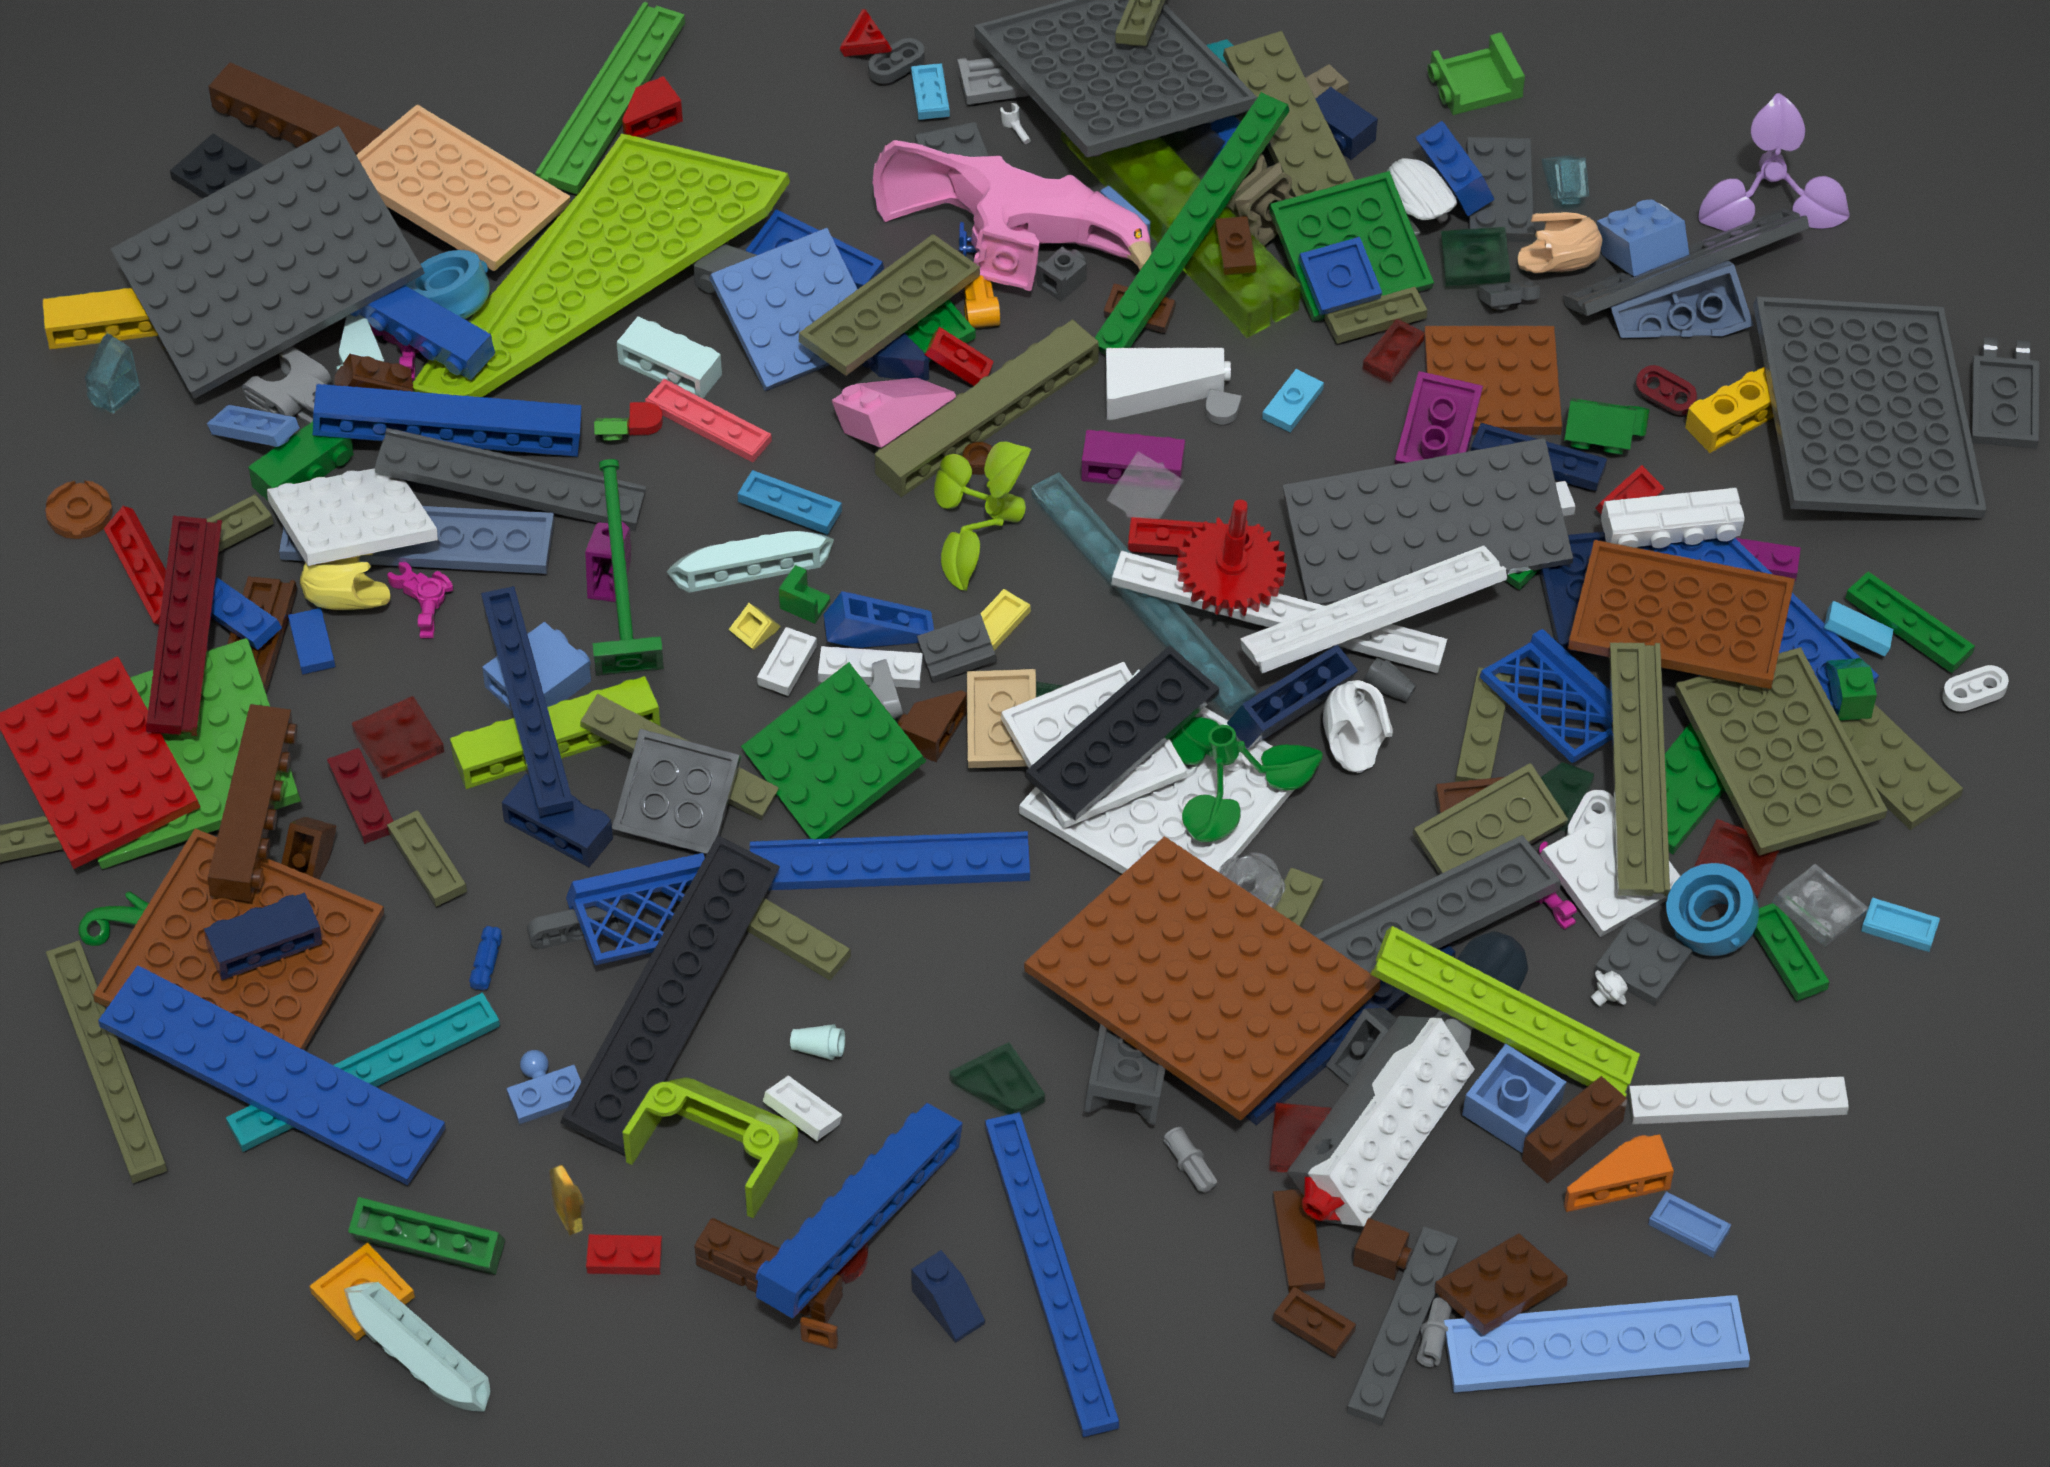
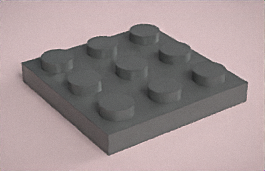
M640 729L612 829L707 855L717 835H720L741 756Z

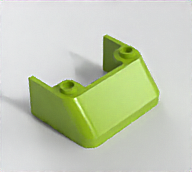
M678 1078L661 1082L651 1087L623 1131L626 1163L633 1165L663 1117L678 1114L742 1142L745 1151L750 1156L760 1160L745 1184L747 1216L754 1218L798 1146V1130L796 1126L787 1119L692 1078Z

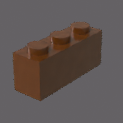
M1600 1076L1525 1138L1522 1161L1548 1184L1624 1121L1627 1098L1605 1078Z

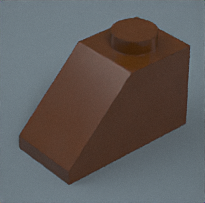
M960 690L916 702L908 714L904 713L901 716L898 725L924 758L937 763L967 714V692Z
M302 817L290 822L281 864L320 880L331 856L337 825L308 817Z

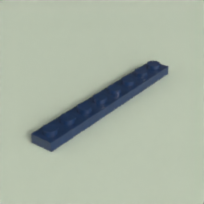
M512 586L481 593L483 607L539 816L574 809L515 587Z
M1448 944L1438 949L1455 958L1456 951ZM1380 980V990L1245 1117L1257 1126L1326 1068L1327 1063L1364 1009L1385 1008L1391 1013L1411 995Z

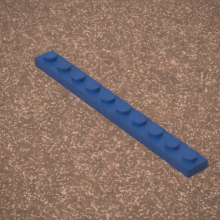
M1018 1112L985 1120L987 1136L1082 1436L1086 1437L1119 1429V1419L1021 1114Z

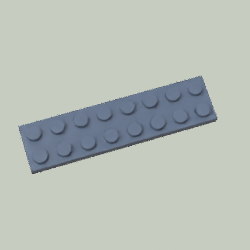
M423 506L437 528V540L375 552L373 555L360 556V562H368L372 565L399 566V562H407L411 567L547 574L555 522L554 513ZM283 528L279 549L280 559L305 561L286 529Z

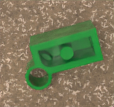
M1571 398L1564 440L1571 441V446L1576 448L1590 449L1591 444L1604 446L1603 451L1623 454L1624 449L1630 450L1632 435L1646 436L1650 409Z

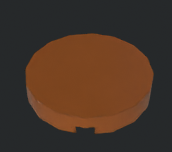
M84 480V483L76 484L75 481H71L55 488L47 498L45 513L48 525L55 533L65 538L82 539L102 531L110 522L113 510L110 495L103 486L93 481Z

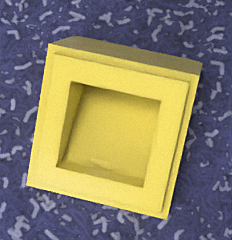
M748 603L729 630L754 650L776 633L781 626L758 607Z

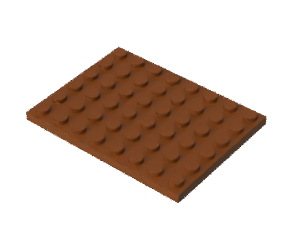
M1165 836L1024 962V970L1029 975L1240 1121L1380 990V979L1374 977L1371 973Z

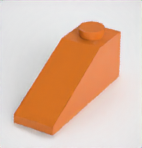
M1641 1135L1623 1143L1569 1185L1566 1190L1564 1203L1566 1212L1669 1190L1674 1170L1661 1135L1650 1137Z

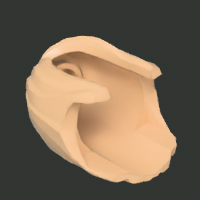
M1535 213L1532 215L1531 222L1545 221V229L1536 231L1535 236L1537 240L1533 244L1521 248L1518 255V265L1521 270L1533 273L1565 272L1586 268L1599 259L1603 240L1598 226L1590 217L1578 213Z

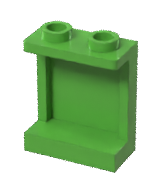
M1502 32L1490 35L1489 48L1444 60L1439 50L1432 51L1431 64L1427 65L1428 76L1431 82H1436L1439 88L1440 99L1443 104L1448 105L1452 115L1523 97L1525 75Z

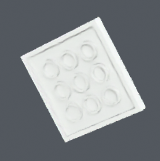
M375 468L363 471H347L342 475L327 478L316 477L311 481L302 483H285L279 487L267 489L268 502L308 566L437 540L436 526L404 479L375 473Z
M1122 662L1002 711L1001 720L1027 766L1031 767L1132 679L1133 676L1125 662ZM1168 739L1076 821L1046 795L1045 797L1064 829L1186 778L1188 770L1170 739Z

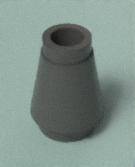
M1376 658L1364 678L1366 683L1376 687L1379 692L1399 700L1401 699L1404 702L1410 699L1417 686L1387 659L1383 661Z

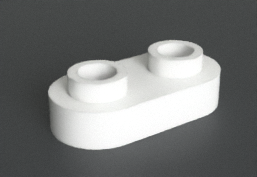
M1992 665L1983 666L1950 678L1945 683L1942 698L1945 705L1950 709L1961 712L2002 698L2006 693L2009 679L2006 672L2001 668Z
M1592 790L1586 793L1568 825L1566 836L1615 810L1614 797L1604 790ZM1593 810H1599V811H1601L1602 813L1597 814V813L1594 812Z

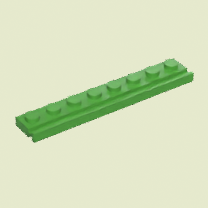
M643 2L535 172L537 177L549 182V184L556 188L578 195L622 125V119L635 88L649 82L684 26L685 14L660 6L655 8L649 7L647 2Z

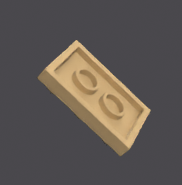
M1036 669L967 671L968 768L1027 766L1001 720V712L1036 698Z

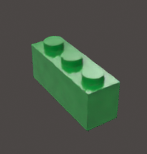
M312 421L292 435L288 442L275 447L248 466L252 488L268 501L267 489L276 488L285 483H302L311 481L316 477L326 476L338 466L347 463L354 456L351 438L313 435Z

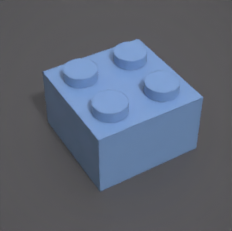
M1653 199L1642 200L1634 207L1623 211H1614L1608 217L1597 221L1598 230L1603 240L1601 246L1602 255L1632 276H1637L1689 255L1685 220Z
M1505 1044L1466 1094L1462 1115L1523 1153L1525 1138L1548 1120L1561 1104L1566 1081L1508 1044Z

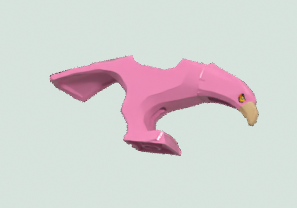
M893 140L888 145H885L874 165L872 181L874 197L876 198L877 211H879L885 222L944 203L958 206L974 215L975 223L972 228L971 243L977 251L974 263L980 266V275L986 280L1032 291L1038 264L1039 244L1067 243L1097 249L1120 258L1132 260L1139 270L1142 269L1152 254L1147 225L1137 214L1116 204L1100 192L1092 191L1072 175H1067L1061 179H1045L1012 167L1001 156L967 157L947 154L920 144Z

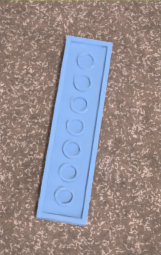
M1737 1295L1520 1313L1485 1335L1480 1333L1465 1318L1444 1320L1445 1326L1448 1327L1445 1342L1454 1392L1749 1367L1750 1363Z

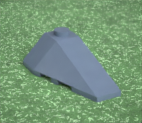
M1730 261L1717 264L1610 307L1620 338L1725 336L1754 326L1735 266Z

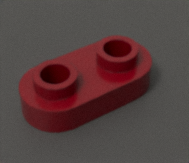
M1647 366L1637 375L1636 384L1641 396L1675 415H1687L1688 408L1698 400L1696 389L1690 382L1660 366ZM1651 382L1660 383L1655 389L1648 387ZM1679 397L1687 398V401L1683 404L1676 403Z

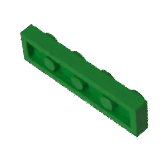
M1869 571L1847 590L1845 599L1878 622L1894 629L1893 632L1951 673L1962 665L1974 652L1975 645Z

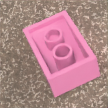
M907 378L851 385L846 387L842 394L831 401L845 434L882 448L956 398L954 391L925 380Z

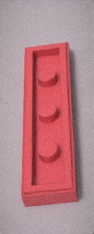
M663 379L645 399V402L654 403L659 406L662 416L751 462H754L772 442V436L767 431L666 379Z

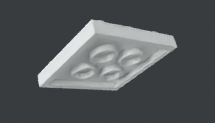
M1615 810L1547 846L1540 854L1545 863L1560 879L1561 885L1599 937L1624 925L1631 917L1636 918L1667 901L1668 896H1664V894H1653V896H1618ZM1669 861L1671 890L1680 875Z

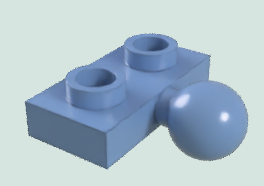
M530 1050L522 1056L520 1060L521 1071L532 1079L506 1088L507 1096L519 1125L569 1106L581 1084L575 1065L546 1074L549 1062L543 1052Z

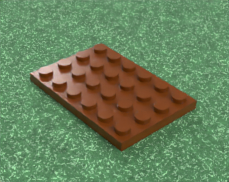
M1594 540L1568 649L1609 657L1610 643H1645V645L1660 643L1662 668L1771 689L1795 579Z

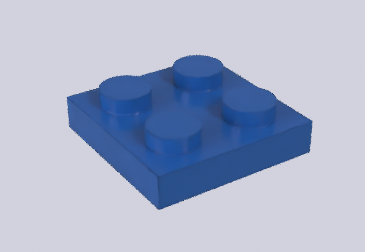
M1360 237L1299 254V263L1320 316L1381 298V288Z

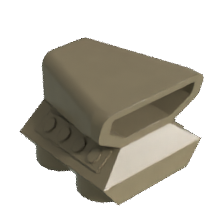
M1262 154L1225 206L1232 217H1248L1253 246H1265L1278 234L1269 212L1270 204L1293 198L1289 194L1292 186L1290 175L1282 171L1280 162L1267 168Z

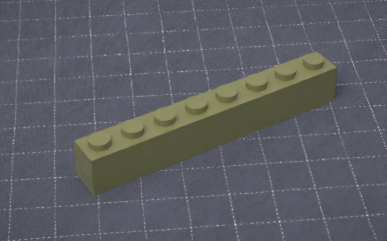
M1073 319L1064 326L1055 328L1049 336L1038 343L1032 344L1024 353L1015 359L1008 360L999 370L990 376L983 377L977 385L965 393L958 394L952 402L933 412L927 419L908 429L890 444L880 448L875 453V475L902 498L937 474L940 469V463L945 456L949 454L963 456V450L967 445L973 442L985 441L1098 363L1099 342Z

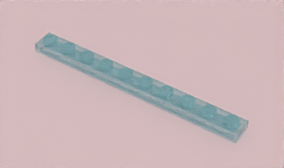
M1060 473L1033 485L1031 495L1111 584L1121 551L1131 552ZM1112 585L1167 647L1170 645L1220 688L1219 695L1214 700L1227 715L1255 696L1256 691L1176 602Z

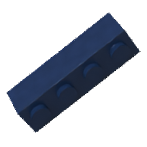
M1336 645L1243 703L1228 720L1227 724L1235 730L1236 736L1240 741H1244L1245 747L1248 750L1327 700L1329 694L1337 686L1350 681L1358 670L1342 649Z

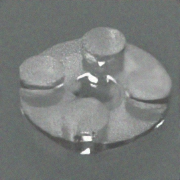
M1257 852L1250 853L1251 856L1241 858L1239 855H1236L1221 865L1218 872L1240 887L1245 882L1251 884L1253 881H1256L1255 888L1249 893L1273 909L1281 900L1286 886L1280 870L1268 856Z

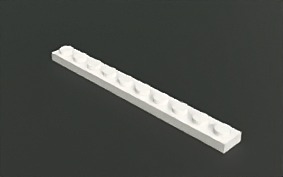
M1121 551L1112 576L1111 585L1202 609V599L1192 602V591H1182L1184 582H1179L1177 579L1179 570H1176V565ZM1279 594L1277 597L1271 596L1269 606L1260 602L1259 612H1255L1249 606L1247 607L1246 616H1243L1239 609H1234L1232 618L1265 627H1272L1324 607V605ZM1210 605L1205 610L1215 613V606ZM1222 608L1219 614L1229 616L1227 609ZM1390 624L1340 643L1338 646L1438 673L1447 639Z

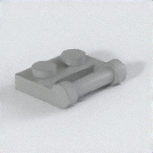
M994 57L967 61L966 58L956 60L958 76L961 80L967 105L1028 96V93Z

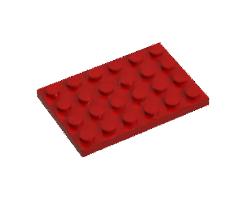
M118 656L0 712V731L73 869L200 808L198 799L161 733L146 732L148 709Z

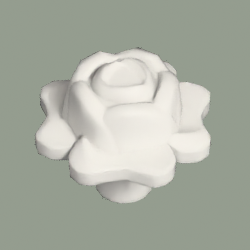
M1597 970L1595 976L1598 981V990L1591 998L1600 1007L1607 1000L1613 1002L1617 1000L1618 1003L1625 1005L1627 1002L1624 994L1628 987L1623 978L1612 970L1604 975Z

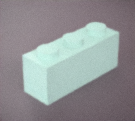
M638 316L617 341L618 361L620 364L659 382L666 379L701 398L706 396L722 375L720 353L711 347H704L693 342L682 334L671 332L656 322H649Z

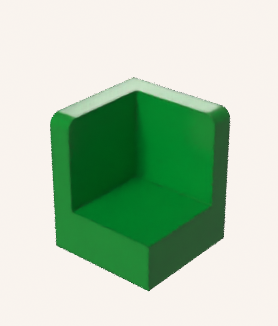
M797 565L793 567L779 587L780 609L814 624L830 603L829 595L808 586L807 570Z

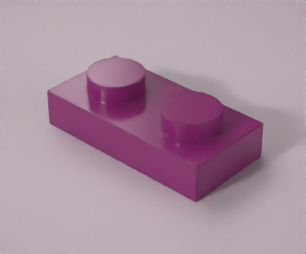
M1736 538L1773 575L1794 578L1796 582L1800 547Z

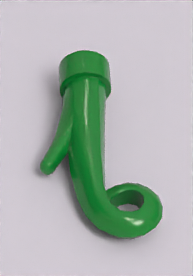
M128 891L125 896L135 907L104 906L87 912L81 919L78 927L81 940L90 946L104 944L110 933L108 921L135 926L149 903ZM98 922L101 931L99 935L93 937L90 934V928L92 924Z

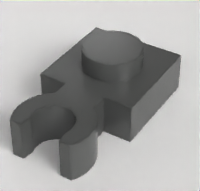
M1532 280L1521 281L1517 284L1503 282L1479 286V299L1488 304L1492 309H1507L1510 307V304L1521 303L1522 299L1535 300L1540 298V286L1533 285Z

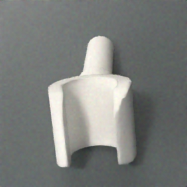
M1011 103L1012 112H1005L1001 107L1002 125L1007 128H1013L1022 142L1028 144L1031 140L1020 123L1019 106L1016 103Z

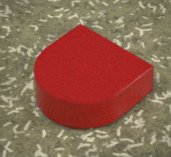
M630 402V435H650L660 430L663 424V416L659 406L650 402Z

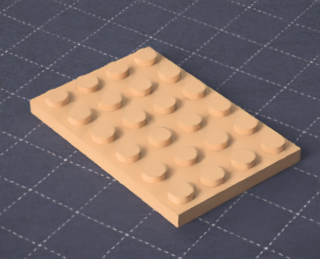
M415 105L356 155L387 207L456 249L474 252L493 271L498 269L558 216L570 202L571 196L419 105Z

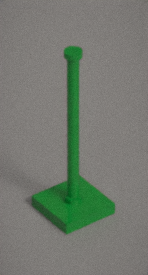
M616 459L600 461L599 470L603 472L620 640L592 643L596 676L664 669L661 636L633 639L617 470L620 467L619 461Z

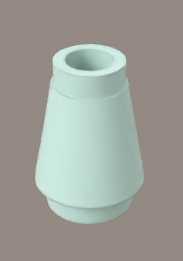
M834 1024L793 1029L790 1037L791 1050L833 1060L834 1057H841L845 1048L844 1029L836 1028Z

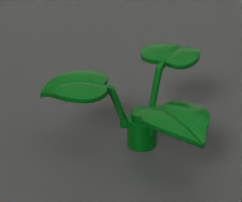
M1193 717L1169 738L1184 764L1196 765L1203 761L1206 755L1216 761V798L1207 794L1196 796L1187 802L1182 813L1184 827L1194 840L1200 842L1222 839L1233 832L1239 824L1241 818L1239 803L1233 799H1223V766L1234 763L1239 756V752L1246 757L1259 773H1266L1267 783L1279 790H1294L1305 785L1311 779L1323 759V753L1318 749L1286 744L1271 747L1263 752L1261 765L1245 748L1244 741L1237 742L1236 732L1231 726L1219 725L1217 722L1203 717Z

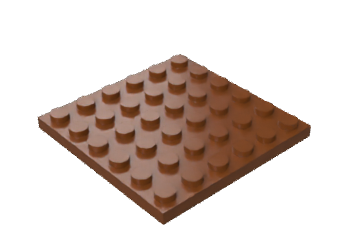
M195 828L94 992V1002L108 1007L138 965L305 1050L382 918L384 907L271 859H262L260 868H263L262 886L260 889L255 888L252 902L212 897L209 894L208 873L217 837ZM305 892L320 925L322 944L221 980L206 946L204 928L210 927L218 920H229L243 915L252 908H262L274 904L285 896H296Z

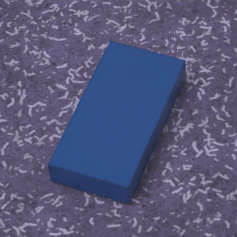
M318 608L288 615L302 674L334 668V657L322 609Z

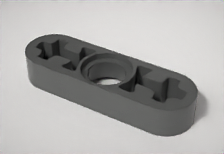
M620 900L616 907L628 913L626 904ZM597 906L585 908L587 916L600 924L608 913ZM575 910L561 911L531 920L527 925L531 945L534 948L544 949L585 939L581 926L576 925L579 924ZM612 914L606 927L617 932L626 928L629 923Z

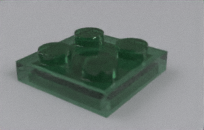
M1505 227L1441 231L1446 286L1510 282V265Z

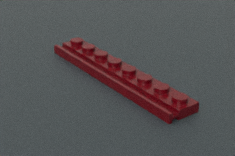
M173 515L146 732L181 735V732H192L191 736H197L222 520L212 523L207 522L205 518Z

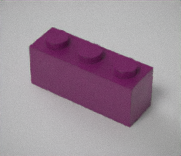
M1086 430L1082 455L1081 481L1180 491L1185 456V439L1115 433L1105 430Z

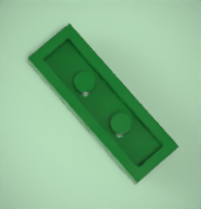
M1777 901L1759 908V918L1754 934L1795 1000L1799 1001L1828 990V978L1780 902Z

